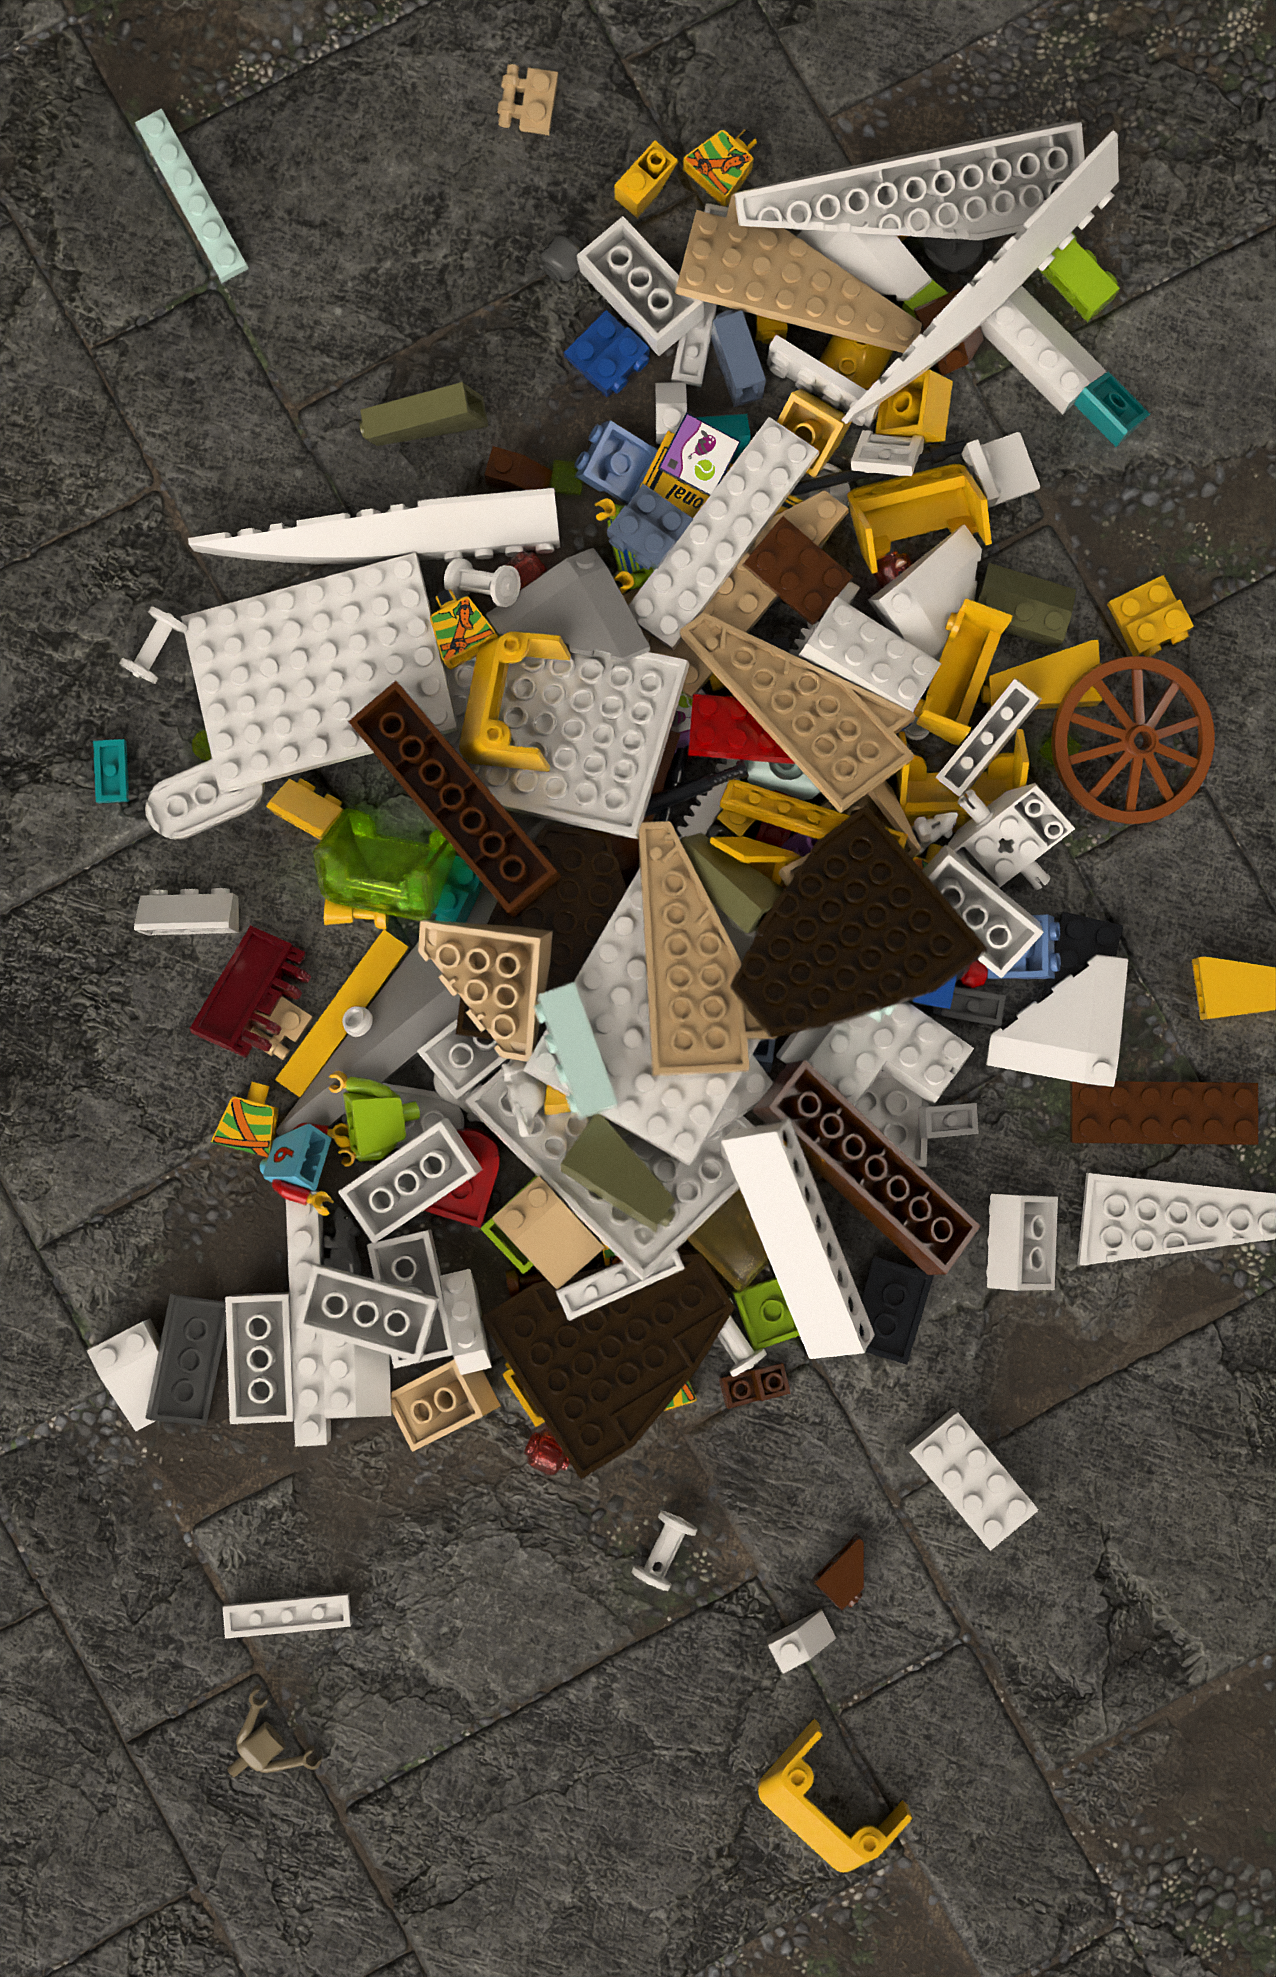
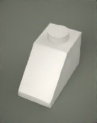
M686 382L655 384L656 444L662 443L667 431L676 433L687 412Z
M822 1609L766 1637L783 1674L812 1659L834 1641L836 1636Z

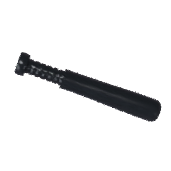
M739 760L735 766L714 775H704L652 794L644 818L711 791L714 786L729 780L731 781L734 778H748L749 774L744 761Z

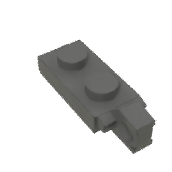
M955 987L951 1008L931 1006L933 1007L932 1014L944 1018L1000 1027L1002 1025L1006 996Z

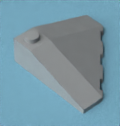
M594 548L564 559L520 590L519 596L513 605L508 607L497 606L486 614V619L498 637L512 631L560 635L566 645H570V652L593 656L594 650L611 653V660L625 662L651 651L649 643L609 569Z

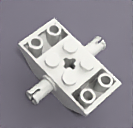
M1036 783L1006 791L988 806L980 800L972 789L966 791L968 798L962 794L957 803L972 819L957 830L947 846L998 888L1019 872L1032 884L1035 890L1042 888L1039 883L1040 881L1046 885L1050 880V876L1035 860L1075 830V827Z

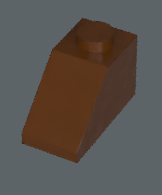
M493 446L484 476L486 485L514 492L549 488L553 471L523 454Z
M857 1533L813 1577L814 1583L841 1610L846 1606L849 1608L854 1606L863 1595L861 1591L864 1589V1542Z

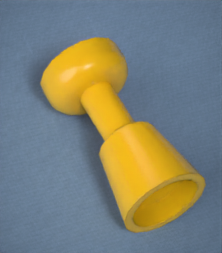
M327 895L324 905V925L353 923L354 918L372 919L378 929L387 930L390 908L389 899H379L375 907L355 906L353 901Z

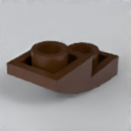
M784 1363L746 1370L734 1377L731 1374L719 1377L725 1406L728 1409L755 1401H765L791 1394Z

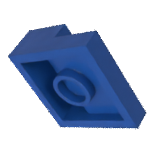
M607 310L564 352V357L607 398L613 392L619 393L627 385V378L634 371L640 372L650 360L648 358L650 356V347L629 327L625 328Z

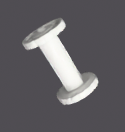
M463 558L452 560L447 566L444 576L445 589L452 590L456 599L466 597L470 592L491 595L493 602L500 607L513 605L519 596L521 587L519 573L514 567L503 565L494 573L474 570L472 564Z
M151 606L148 613L157 622L135 661L122 658L119 664L133 672L134 676L142 677L156 684L158 678L149 671L172 629L184 633L187 626L174 618L172 614L165 613Z
M730 1315L717 1337L735 1362V1365L729 1370L734 1377L754 1367V1364L765 1357L767 1353L764 1348L756 1351L752 1349Z
M660 1511L658 1518L665 1525L645 1566L634 1565L631 1572L647 1584L664 1591H669L671 1583L664 1577L685 1534L695 1536L698 1529L680 1516ZM661 1562V1568L658 1571H654V1563Z

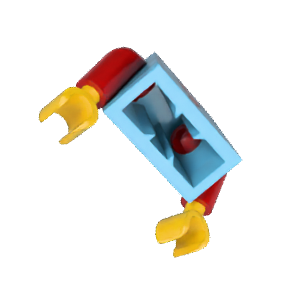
M340 1123L333 1129H329V1125L298 1124L290 1132L275 1138L268 1158L263 1159L260 1163L261 1173L266 1180L272 1183V1188L283 1198L305 1206L310 1203L320 1215H329V1211L320 1205L325 1201L334 1203L326 1192H318L313 1195L311 1191H316L331 1138L335 1139L336 1144L340 1148L350 1146V1140L345 1136H349L348 1125Z

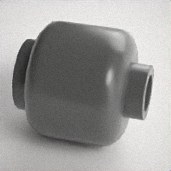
M563 235L555 236L541 254L542 270L556 282H560V280L570 281L580 269L577 254L584 248L583 244L573 235H570L568 238Z

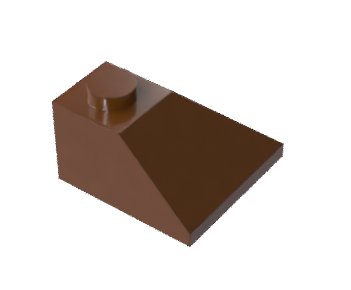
M965 286L914 309L916 319L922 323L920 334L923 335V332ZM981 326L944 358L934 364L932 368L943 376L969 364L984 340Z

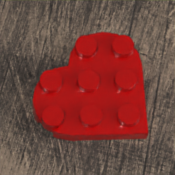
M457 1129L456 1131L483 1170L423 1211L481 1228L500 1168L501 1155L499 1144L489 1134L479 1129Z

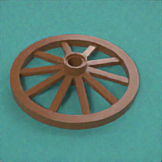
M1129 656L1108 660L1096 665L1079 677L1069 688L1058 707L1051 735L1054 766L1062 785L1069 795L1091 814L1104 820L1125 824H1141L1159 820L1172 814L1187 803L1197 792L1208 773L1215 745L1214 723L1211 711L1198 686L1189 676L1172 664L1143 656ZM1131 669L1134 722L1101 679L1115 672ZM1142 670L1154 672L1171 681L1146 722ZM1093 686L1124 729L1073 713L1074 709L1083 695ZM1180 690L1190 703L1195 716L1155 730V726L1177 691ZM1072 722L1119 739L1115 743L1068 755L1067 735L1069 724ZM1195 726L1198 728L1196 758L1159 743L1161 738ZM1138 733L1143 737V744L1140 748H1137L1134 743L1135 736ZM1123 751L1087 792L1077 780L1071 765ZM1154 752L1192 767L1187 779L1174 794L1153 755ZM1132 759L1124 811L1113 809L1097 801L1096 798ZM1144 759L1164 801L1153 807L1135 811Z

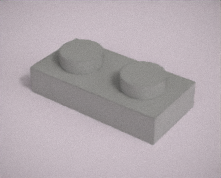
M977 1103L918 1107L920 1138L928 1139L979 1134Z

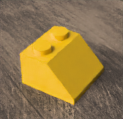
M932 370L925 371L901 390L880 403L875 434L911 438L913 435H920L924 437V444L945 441L953 381Z
M801 388L791 393L777 422L819 450V456L806 472L816 478L840 445L852 421L845 424L842 421L845 416L844 413Z
M301 778L297 783L288 779L271 798L266 807L280 818L329 844L346 815V811L340 807L343 802L327 793L324 798L314 793L315 786Z

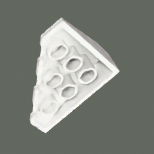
M802 230L797 235L806 244L880 295H897V301H909L932 282L931 277L896 235L822 230Z
M963 524L902 572V574L898 575L869 598L868 601L888 630L939 661L950 633L945 627L951 612L957 613L965 598L972 601L975 600L977 586L975 576L977 562L981 560L982 549L966 525Z
M1096 954L1087 961L1089 964L1087 968L1074 977L1069 974L1051 988L1053 990L1052 994L1040 1003L1033 1001L1017 1013L1018 1019L1004 1030L999 1027L990 1034L986 1065L1074 1082L1114 1087L1120 1051L1128 958Z

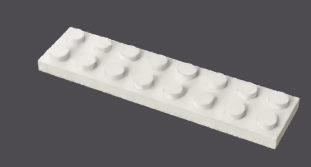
M768 417L700 508L658 569L654 570L628 605L639 627L674 651L682 640L680 629L700 616L819 456V450Z

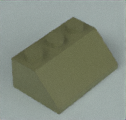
M988 563L976 602L1013 616L1004 632L1058 648L1064 641L1072 616L1076 589Z

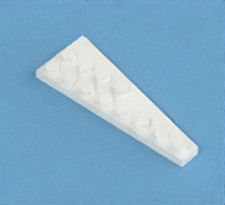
M1086 1173L1078 1265L1115 1262L1118 1260L1276 1239V1194Z

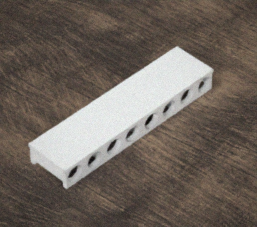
M785 1118L781 1123L741 1129L740 1126L734 1127L721 1142L809 1359L865 1353L875 1334L790 1119ZM783 1130L787 1135V1147L783 1143ZM794 1158L798 1163V1173H795L794 1170ZM805 1187H807L809 1191V1203L806 1201L805 1198ZM816 1215L820 1218V1228H817ZM827 1242L831 1246V1258H829L827 1253ZM838 1269L842 1274V1282L838 1281ZM849 1296L851 1297L853 1302L852 1313L849 1309ZM860 1324H861L862 1327H863L864 1336H860V1333H859V1326H860Z

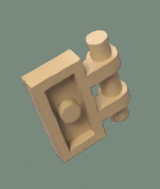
M509 64L506 75L502 78L501 86L504 91L502 101L498 104L497 113L500 115L498 125L509 128L511 119L515 118L520 119V131L550 135L558 72L528 68L527 79H520L518 77L519 66ZM516 92L524 93L522 106L514 104Z
M282 996L270 1017L260 1012L256 1013L281 1026L282 1030L279 1035H274L271 1038L255 1026H253L250 1032L266 1038L272 1044L270 1051L264 1052L270 1056L274 1054L284 1060L290 1052L288 1048L281 1044L285 1037L297 1043L314 1017Z

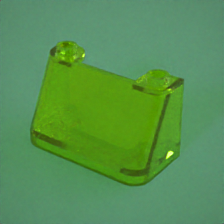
M348 808L343 811L313 850L319 890L328 901L416 921L429 920L436 910L457 851L437 828L429 836V844L382 835L376 832L375 823L367 813Z

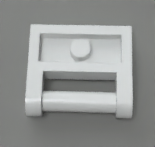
M863 430L851 459L852 471L912 476L918 457L923 451L924 437L920 435H913L912 438L873 434V431Z

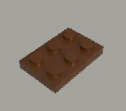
M784 516L779 519L742 564L811 625L817 622L834 598L840 594L853 578L850 573Z

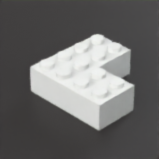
M905 1001L896 1006L891 1016L885 1014L881 1022L865 1015L842 1024L834 1025L808 1060V1063L855 1107L882 1070L934 1106L951 1080L969 1058L974 1048Z

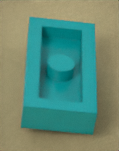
M124 739L93 741L96 802L98 804L129 802L127 741Z

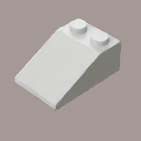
M456 1019L417 1050V1052L457 1100L502 1067L501 1064L507 1063L509 1059L502 1058L494 1049L498 1045L495 1040L456 1035Z
M151 1319L142 1321L87 1350L102 1382L135 1431L155 1422L145 1418L161 1342Z

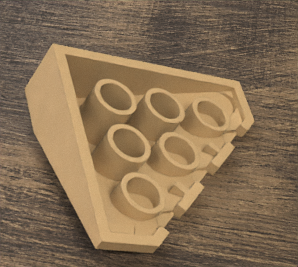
M421 920L419 954L425 961L431 959L439 968L442 975L438 978L453 997L457 994L461 996L470 1008L466 1013L481 1032L487 1029L498 1043L494 1049L502 1058L528 1062L536 1048L540 1023L537 1019L534 1005L538 1004V995L545 993L551 958L552 931L516 926Z

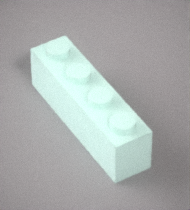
M575 982L539 994L537 997L538 1004L534 1005V1010L539 1023L545 1022L549 1034L544 1035L550 1054L556 1052L560 1064L555 1065V1069L560 1083L566 1082L569 1088L570 1095L566 1096V1100L571 1114L577 1113L581 1120L615 1108L618 1102Z

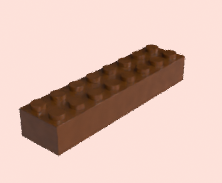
M394 681L348 721L510 915L515 917L562 877L397 681Z
M806 1060L788 1063L752 1110L767 1125L781 1123L783 1119L789 1118L806 1161L927 1275L947 1274L980 1228V1225ZM783 1130L782 1138L787 1143V1135Z

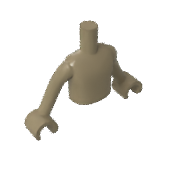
M261 1685L254 1686L249 1698L251 1708L236 1738L240 1757L227 1767L229 1774L235 1778L248 1766L262 1773L276 1772L302 1765L311 1770L318 1768L322 1761V1755L316 1760L308 1758V1755L314 1751L315 1746L313 1745L305 1749L304 1755L272 1761L276 1755L286 1748L282 1737L268 1722H264L257 1730L251 1733L260 1708L265 1707L269 1699V1695L264 1699H257L254 1695L260 1691Z

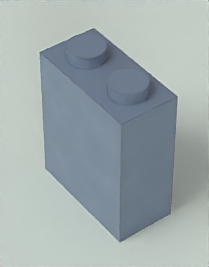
M733 310L724 311L718 314L716 319H713L711 341L733 406L737 407L762 399L766 378L743 311L735 313Z

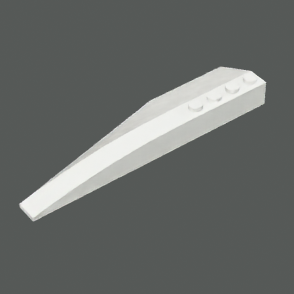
M1065 121L881 159L736 192L734 196L738 224L740 226L966 240H984L1016 233L1085 160L1082 122Z
M1114 130L1031 215L1018 232L1003 245L992 260H989L976 274L972 281L942 310L923 332V335L920 334L902 354V357L897 358L881 376L882 378L878 379L853 405L842 419L845 424L901 390L950 353L982 325L1037 268L1043 271L1055 259L1051 253L1057 247L1062 251L1075 238L1071 232L1077 226L1082 230L1094 218L1095 215L1091 211L1096 206L1102 209L1114 197L1111 190L1119 182L1118 134Z
M554 488L418 501V508H408L404 504L391 505V509L387 513H381V511L372 508L361 510L356 514L355 518H351L350 514L342 513L296 521L297 527L293 528L285 527L283 523L270 525L268 532L249 528L237 532V537H231L230 533L224 532L188 538L189 545L194 552L242 559L302 564H375L415 552L418 555L419 561L445 559V562H451L456 558H463L465 556H475L476 559H490L493 557V554L505 553L509 557L521 556L524 554V551L536 550V553L547 554L554 552V548H560Z

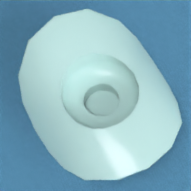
M743 760L749 774L747 780L750 784L771 791L777 790L801 800L813 799L821 792L796 764Z

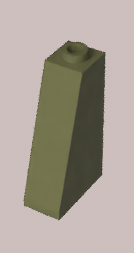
M463 382L360 410L362 420L359 422L361 434L365 440L376 446L488 427L483 396Z
M698 833L682 837L680 841L709 899L747 934L757 931L761 922L785 889L747 863L738 860L709 843L710 838L704 834Z
M599 1113L593 1115L562 1160L560 1171L655 1233L658 1232L661 1226L667 1228L676 1214V1211L673 1210L675 1198L606 1119Z

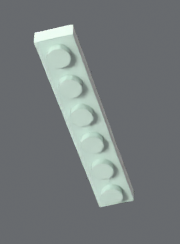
M162 108L135 122L221 282L223 283L248 270L245 260Z

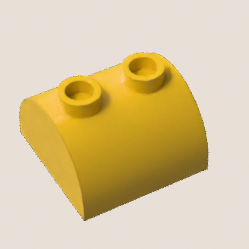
M833 335L819 361L868 391L879 379L893 350Z

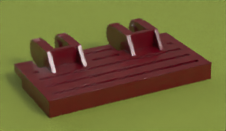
M250 925L189 1028L191 1033L245 1058L250 1053L252 1046L267 1052L270 1051L272 1044L266 1038L250 1031L255 1026L270 1034L279 1035L282 1028L275 1022L256 1013L260 1012L270 1017L282 994L297 1000L300 998L302 992L296 986L280 979L284 974L307 984L311 979L310 974L286 962L289 960L300 965L306 953L293 947L291 943Z

